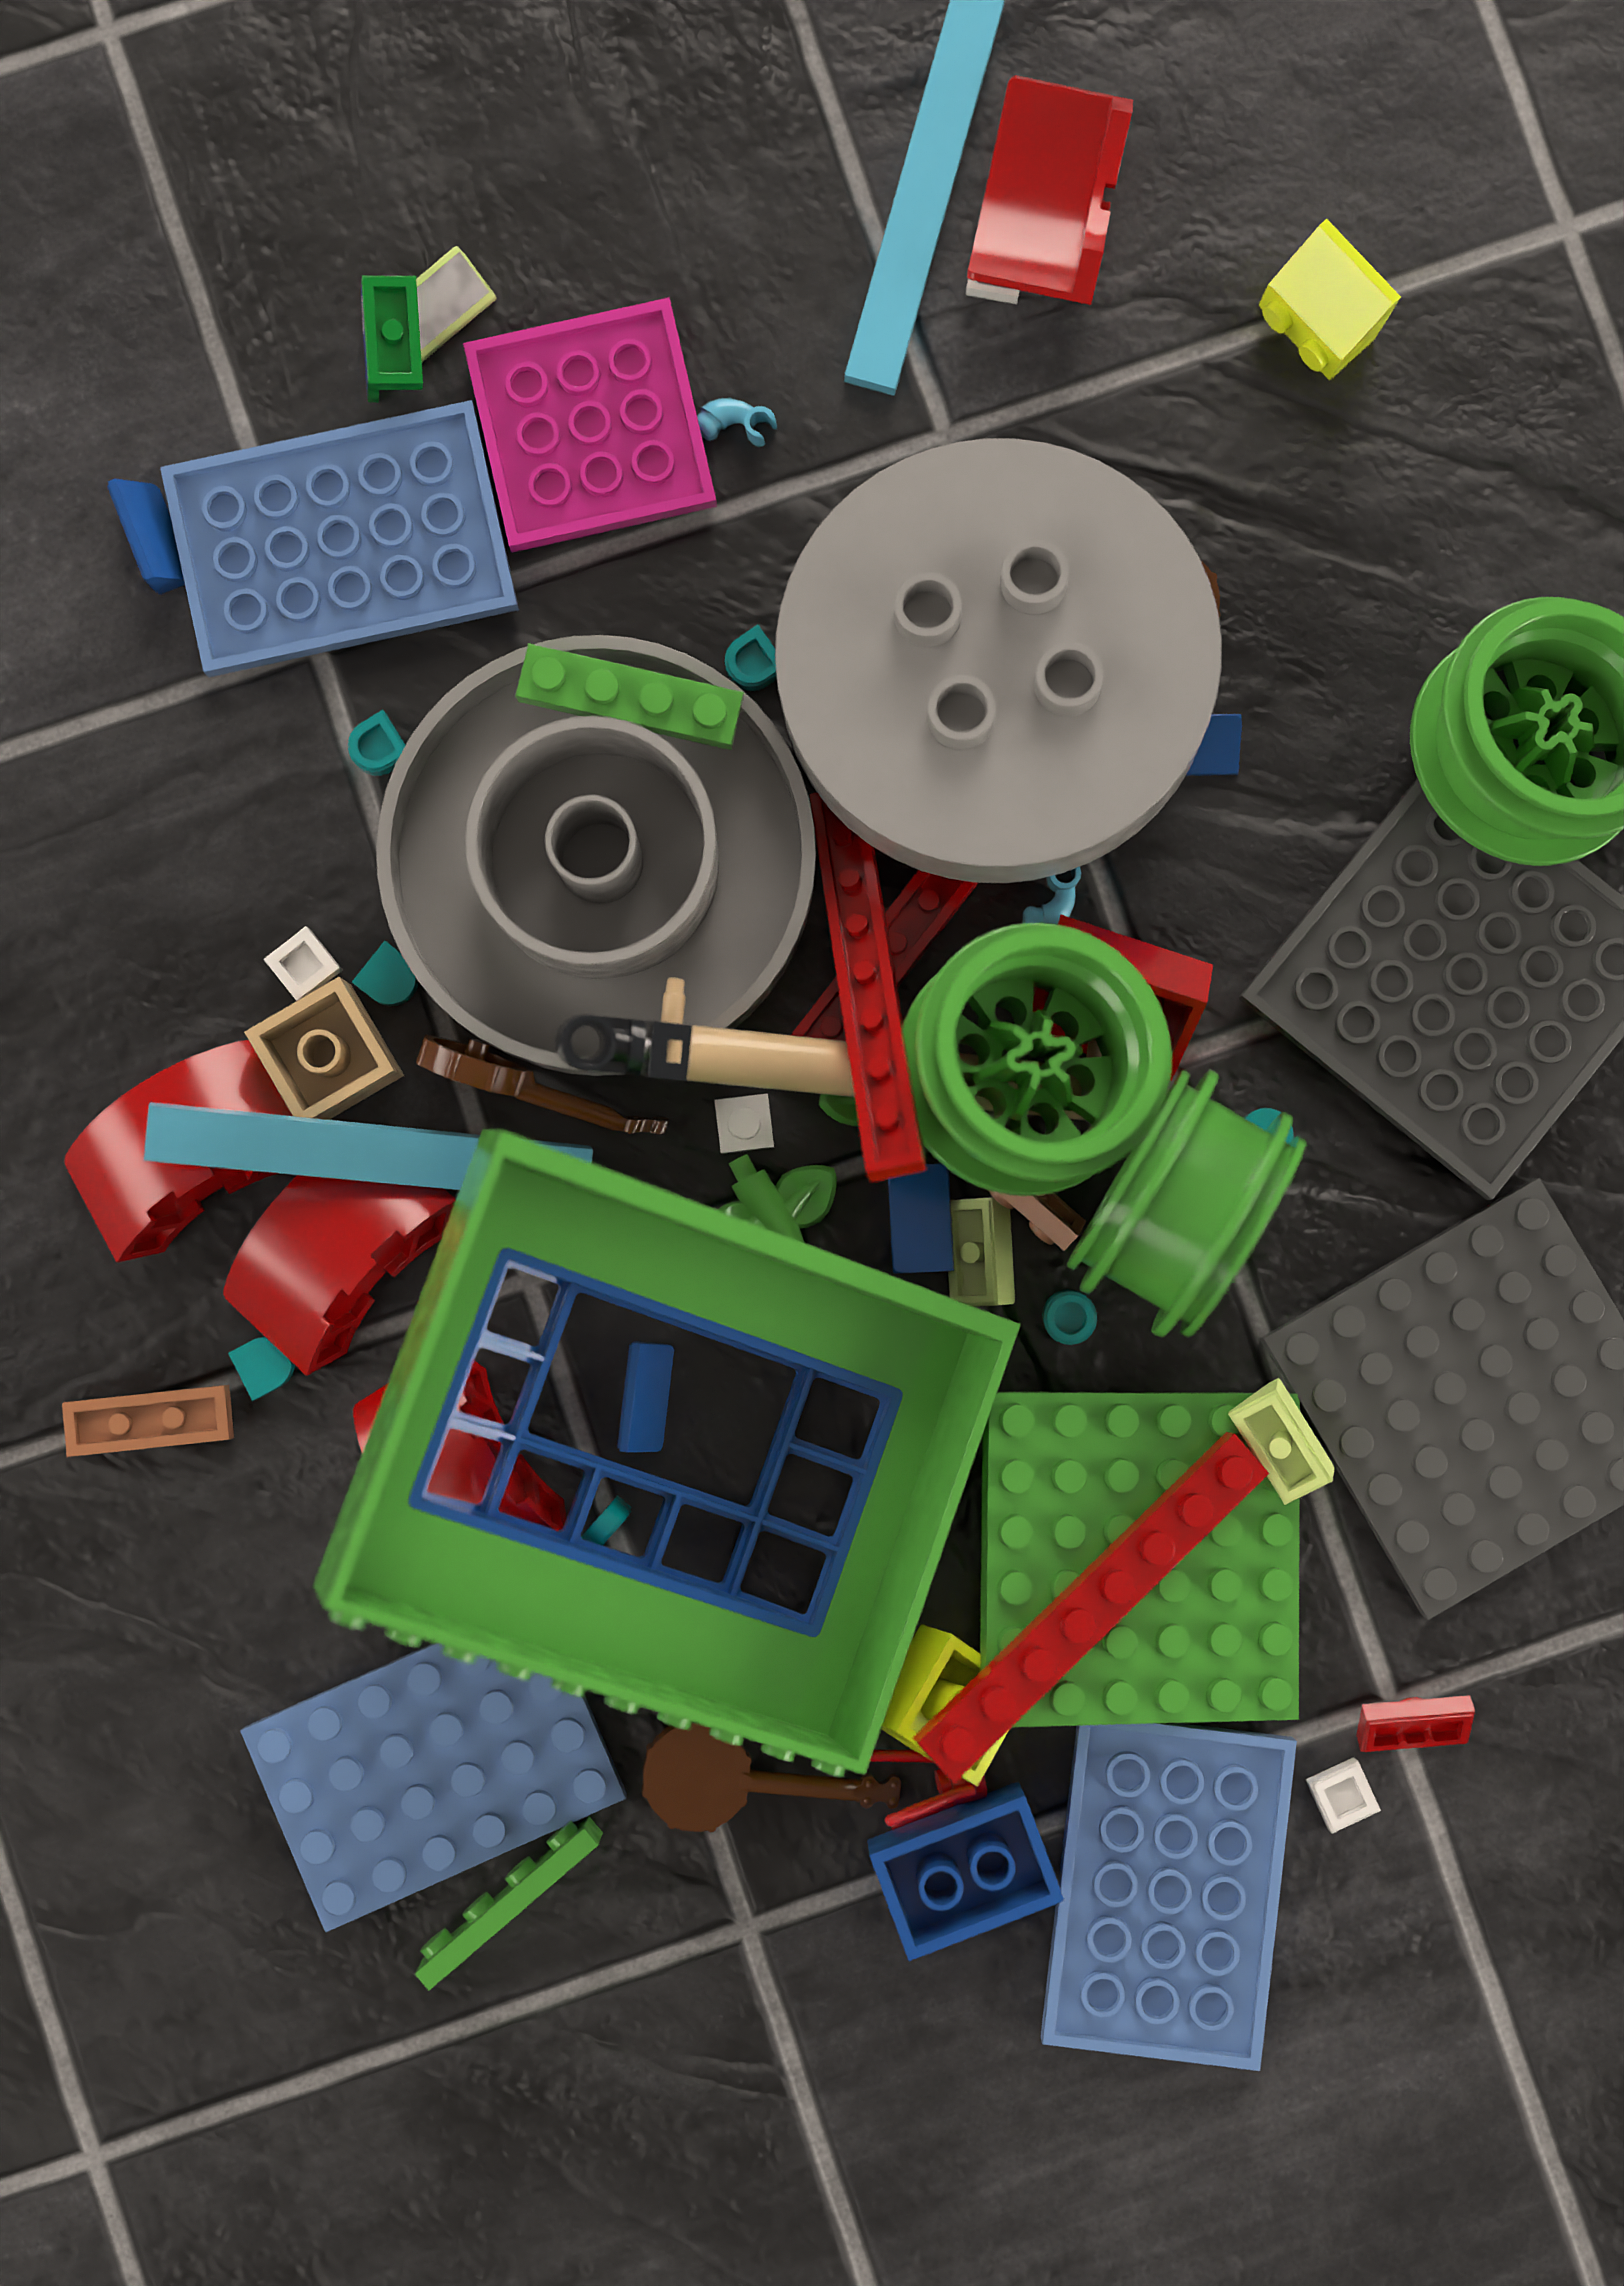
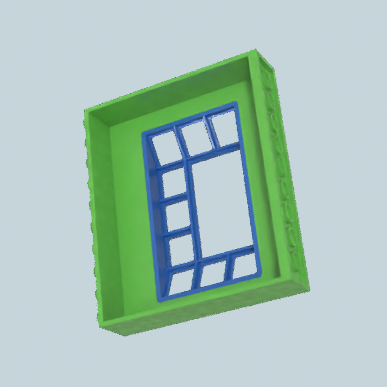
M482 1129L313 1586L323 1606L331 1610L329 1618L340 1624L363 1629L365 1622L368 1621L387 1627L386 1636L408 1645L419 1646L422 1638L442 1644V1653L463 1662L475 1663L479 1655L497 1661V1670L512 1677L530 1680L531 1674L534 1672L553 1679L551 1682L552 1687L571 1695L583 1697L586 1689L606 1695L605 1703L626 1712L637 1713L639 1705L658 1711L657 1718L675 1727L690 1729L693 1721L710 1727V1735L731 1744L741 1745L745 1737L762 1743L761 1750L783 1760L793 1761L794 1755L797 1753L813 1759L811 1764L813 1767L835 1776L842 1777L845 1769L865 1774L1020 1324L509 1132ZM509 1268H515L554 1282L559 1287L541 1339L536 1346L487 1330V1323ZM578 1293L596 1297L795 1369L796 1375L749 1505L744 1506L528 1432L531 1417L574 1299ZM480 1348L489 1349L529 1362L530 1369L511 1421L507 1425L457 1410V1405L473 1361ZM815 1378L828 1380L873 1396L880 1401L860 1459H853L798 1439L795 1436V1430ZM452 1428L501 1442V1448L484 1495L478 1504L427 1491V1486L445 1437ZM521 1450H527L583 1470L582 1478L562 1530L545 1527L499 1511L500 1502L518 1453ZM794 1454L852 1476L853 1482L833 1536L829 1537L768 1513V1507L787 1455ZM604 1477L663 1497V1502L646 1550L641 1557L581 1538V1533L600 1480ZM683 1504L712 1512L742 1524L724 1578L719 1583L662 1565L661 1563L680 1507ZM761 1531L773 1533L825 1554L826 1559L807 1613L801 1614L741 1591L740 1586Z

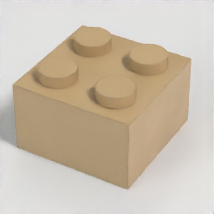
M340 977L330 981L244 1032L294 1117L330 1120L404 1076L352 985Z

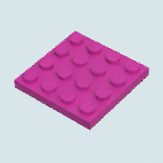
M670 297L463 343L511 553L717 507Z

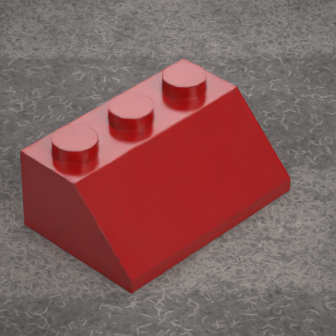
M1060 914L1057 925L1082 931L1108 944L1136 968L1152 989L1161 1007L1170 1037V1082H1172L1206 1007L1213 964ZM1034 987L1032 1012H1036L1038 1009L1043 1010L1049 992ZM1052 1023L1050 1034L1055 1038L1065 1037L1063 1029L1056 1023ZM1088 1043L1081 1046L1085 1054H1087Z

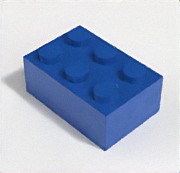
M1019 1781L987 1793L986 1798L956 1805L867 1840L870 1859L909 1961L1065 1901Z

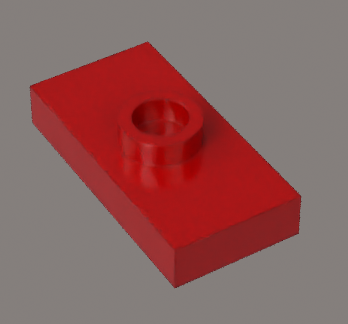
M1470 1695L1432 1699L1409 1697L1396 1702L1362 1704L1356 1735L1360 1751L1373 1752L1466 1744L1469 1741L1475 1709Z

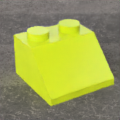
M1326 219L1268 284L1258 306L1263 310L1262 313L1268 325L1280 334L1285 333L1299 348L1298 351L1304 363L1316 372L1321 371L1330 381L1376 338L1401 296Z
M921 1624L910 1642L881 1729L907 1747L930 1759L913 1740V1737L980 1672L981 1654L954 1635ZM1008 1731L961 1777L962 1779L975 1786L979 1785Z

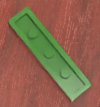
M528 643L516 698L520 703L582 717L598 716L619 719L641 726L653 733L732 750L744 693Z
M589 1816L578 1826L569 1821L564 1827L559 1828L546 1842L551 1848L536 1862L530 1856L523 1859L505 1876L504 1879L509 1884L494 1898L488 1892L481 1895L463 1912L462 1915L467 1920L452 1934L446 1928L442 1929L421 1948L420 1951L425 1957L422 1959L415 1975L428 1991L599 1845L603 1832Z

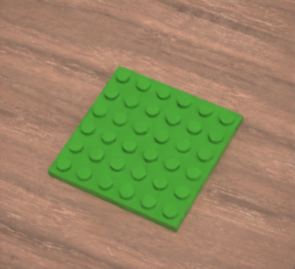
M996 1393L982 1437L980 1671L1226 1432L1235 1433L1250 1450L1228 1413L1254 1393ZM1289 1393L1300 1410L1298 1394ZM1266 1477L1013 1727L1299 1720V1498L1285 1505L1268 1477Z

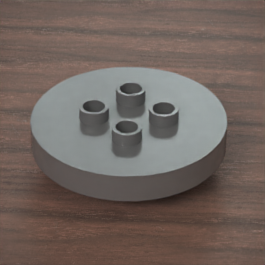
M979 439L939 446L907 457L878 472L858 486L831 511L803 549L789 578L781 603L776 631L775 662L782 712L788 736L798 762L811 785L827 807L850 830L869 845L891 858L924 872L945 878L977 883H1010L1053 876L1090 863L1114 850L1138 833L1159 813L1176 792L1189 771L1208 727L1217 697L1221 671V632L1212 588L1200 558L1182 529L1147 491L1108 465L1071 449L1021 439Z
M609 635L571 636L543 641L534 645L743 692L744 699L732 750L653 733L641 726L619 719L598 716L582 717L520 703L517 701L516 692L527 647L515 650L491 661L470 674L445 694L424 717L409 738L395 764L380 812L376 845L377 876L386 918L404 960L418 982L433 1000L455 1021L494 1048L538 1067L570 1074L592 1076L624 1075L620 1073L584 1071L568 1066L561 1060L556 1051L555 1037L558 1028L568 1018L582 1014L644 1020L645 1024L646 1021H661L663 994L666 992L667 980L669 978H679L685 982L683 1024L735 1029L768 997L784 974L798 947L807 922L813 896L816 858L815 832L808 794L789 747L775 725L756 702L734 682L711 666L686 653L658 643L631 637ZM589 1026L577 1029L571 1040L572 1049L580 1058L593 1056L600 1045L597 1032Z

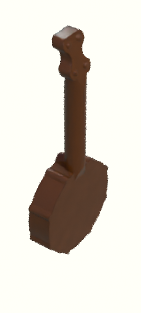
M427 1034L424 1036L416 1060L417 1065L448 1079L488 1092L514 1096L519 1100L616 1131L628 1132L629 1134L650 1132L657 1135L666 1132L669 1124V1119L666 1117L623 1116L609 1106L536 1083L533 1071L498 1054L489 1052L490 1044L469 1038L468 1043L464 1044Z
M693 1721L690 1729H682L673 1725L668 1726L652 1743L646 1745L642 1795L644 1798H647L655 1813L667 1823L669 1829L677 1828L691 1832H714L717 1827L729 1821L741 1807L747 1805L748 1792L859 1801L863 1808H870L878 1801L884 1802L889 1809H894L899 1805L901 1780L895 1774L889 1775L884 1781H878L869 1773L863 1775L861 1779L751 1770V1756L749 1752L745 1751L742 1744L735 1745L717 1739L709 1734L710 1727Z

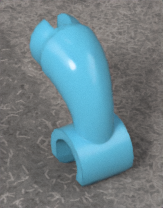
M735 399L709 401L700 408L701 412L697 415L701 436L706 440H714L721 429H725L731 424L741 423L745 425L748 440L753 445L762 447L765 445L764 438L759 432L753 430V427L757 423L765 422L773 429H777L774 413L764 406L752 407L743 401Z
M1080 867L1071 870L1072 881L1069 883H1061L1055 875L1046 877L1047 885L1056 892L1055 896L1050 902L1043 904L1041 907H1027L1023 911V924L1046 923L1057 925L1060 914L1069 917L1075 903V886L1081 877Z

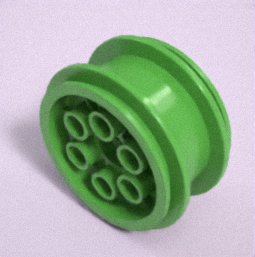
M1539 597L1518 601L1502 607L1485 617L1466 635L1458 648L1446 656L1429 674L1416 698L1410 724L1411 756L1417 778L1428 801L1440 818L1462 839L1479 850L1505 861L1532 866H1551L1575 861L1594 853L1609 843L1624 829L1623 616L1602 606L1569 598ZM1504 670L1509 691L1495 671ZM1565 690L1569 692V694L1562 697ZM1484 710L1491 716L1492 720L1486 718ZM1513 739L1518 740L1519 747L1517 748V750L1513 743ZM1605 751L1606 761L1589 755V752ZM1538 760H1544L1546 764L1539 765L1535 763ZM1571 778L1575 781L1576 786L1570 782Z
M1024 923L997 929L975 939L956 953L941 971L925 985L910 1006L903 1022L902 1028L909 1059L922 1143L947 1169L962 1179L993 1192L1017 1196L1045 1195L1062 1191L1085 1181L1095 1173L1115 1164L1128 1155L1150 1131L1165 1102L1171 1075L1170 1037L1164 1015L1152 989L1136 968L1118 951L1105 942L1073 928L1056 924ZM1034 987L1049 992L1043 1010L1038 1009L1036 1012H1032ZM966 1002L969 1003L978 1015V1026L960 1014ZM995 1007H1002L1008 1010L1014 1018V1024L998 1021L995 1016ZM1052 1023H1056L1063 1029L1065 1037L1055 1038L1050 1034ZM1096 1040L1102 1057L1079 1058V1055L1083 1053L1081 1046ZM959 1044H967L976 1051L978 1066H971L960 1058L958 1053ZM1006 1049L1008 1053L1001 1058L1003 1050ZM1029 1052L1031 1057L1040 1056V1058L1045 1060V1063L1039 1067L1037 1062L1028 1063L1025 1061L1016 1063V1061ZM1067 1074L1074 1076L1079 1081L1081 1096L1072 1094L1070 1077ZM973 1079L975 1086L967 1089L964 1081ZM1014 1081L1018 1084V1088H1013L1008 1082ZM975 1096H981L990 1101L994 1109L993 1119L974 1100ZM1064 1110L1074 1111L1092 1125L1081 1135ZM1028 1111L1036 1112L1043 1117L1046 1123L1045 1134L1036 1133L1030 1128L1027 1121ZM1008 1117L1011 1118L1009 1123L1010 1131L1004 1128Z
M1185 1070L1180 1072L1169 1088L1163 1107L1152 1128L1143 1140L1129 1153L1066 1265L1072 1270H1075L1080 1262L1089 1266L1080 1285V1290L1086 1294H1090L1102 1277L1106 1276L1159 1307L1152 1326V1333L1158 1337L1165 1336L1178 1320L1182 1321L1180 1333L1188 1338L1203 1324L1233 1281L1263 1232L1300 1162L1306 1145V1141L1299 1136H1296L1289 1144L1285 1142L1292 1125V1117L1285 1112L1280 1113L1269 1127L1264 1130L1210 1099L1209 1097L1219 1077L1218 1073L1213 1070L1207 1071L1195 1089L1186 1085L1190 1073Z

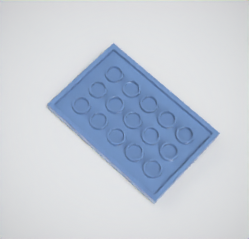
M472 400L160 467L203 672L208 677L519 610L476 411Z
M435 1642L241 1729L242 1737L325 1933L564 1827L569 1821L575 1822L626 1799L627 1792L585 1695L579 1697L562 1692L551 1686L553 1679L532 1672L530 1680L512 1677L497 1670V1661L479 1655L475 1663L454 1659L442 1653L443 1645Z
M1185 1723L1076 1726L1058 1881L1065 1901L1056 1904L1040 2036L1043 2045L1260 2071L1297 1743L1293 1737Z

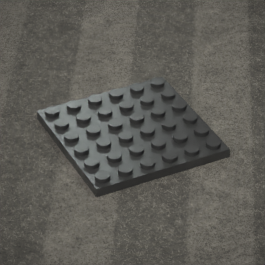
M1417 778L1238 998L1484 1199L1492 1200L1624 1037V897L1578 860L1551 866H1532L1505 861L1479 850L1462 839L1440 818L1428 801Z
M1534 1178L1260 1338L1290 1391L1298 1394L1301 1410L1421 1615L1427 1620H1430L1624 1505V1319L1540 1178Z

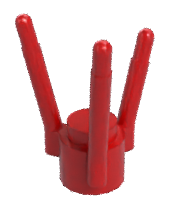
M873 1749L870 1758L871 1762L934 1763L914 1750ZM940 1769L935 1770V1781L939 1795L886 1816L885 1823L894 1830L956 1805L986 1798L987 1787L984 1776L978 1786L962 1778L954 1784Z

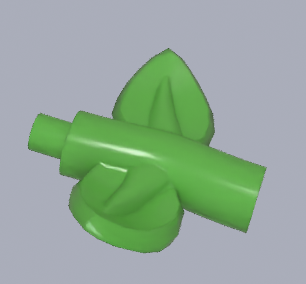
M748 1154L729 1163L738 1183L731 1187L739 1202L725 1204L717 1209V1211L805 1243L800 1229L821 1222L828 1214L835 1197L837 1176L833 1167L809 1165L788 1171L781 1176L774 1186L765 1169L757 1172Z

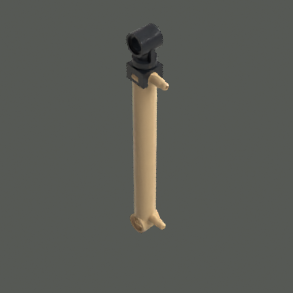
M669 978L667 980L666 992L663 994L661 1021H646L645 1024L644 1020L596 1016L592 1014L574 1015L562 1023L555 1037L556 1051L561 1060L570 1067L584 1071H600L652 1078L855 1097L847 1041L683 1024L685 982L679 978ZM583 1026L593 1028L600 1040L597 1052L589 1058H580L576 1055L571 1044L573 1034ZM1096 1040L1088 1042L1086 1058L1102 1057ZM959 1053L960 1058L965 1063L971 1066H978L977 1055ZM1019 1059L1018 1061H1016V1063H1021V1062H1025V1061H1027L1028 1063L1037 1062V1064L1039 1065V1067L1045 1063V1062H1042V1061H1032V1060H1022V1059ZM1067 1074L1070 1077L1072 1094L1081 1096L1079 1081L1074 1076ZM973 1079L964 1081L967 1089L975 1086ZM1014 1081L1008 1082L1013 1088H1018V1084ZM975 1096L974 1100L982 1110L994 1111L989 1100L981 1096ZM1064 1110L1069 1119L1085 1120L1072 1110ZM1028 1111V1115L1040 1116L1036 1112Z

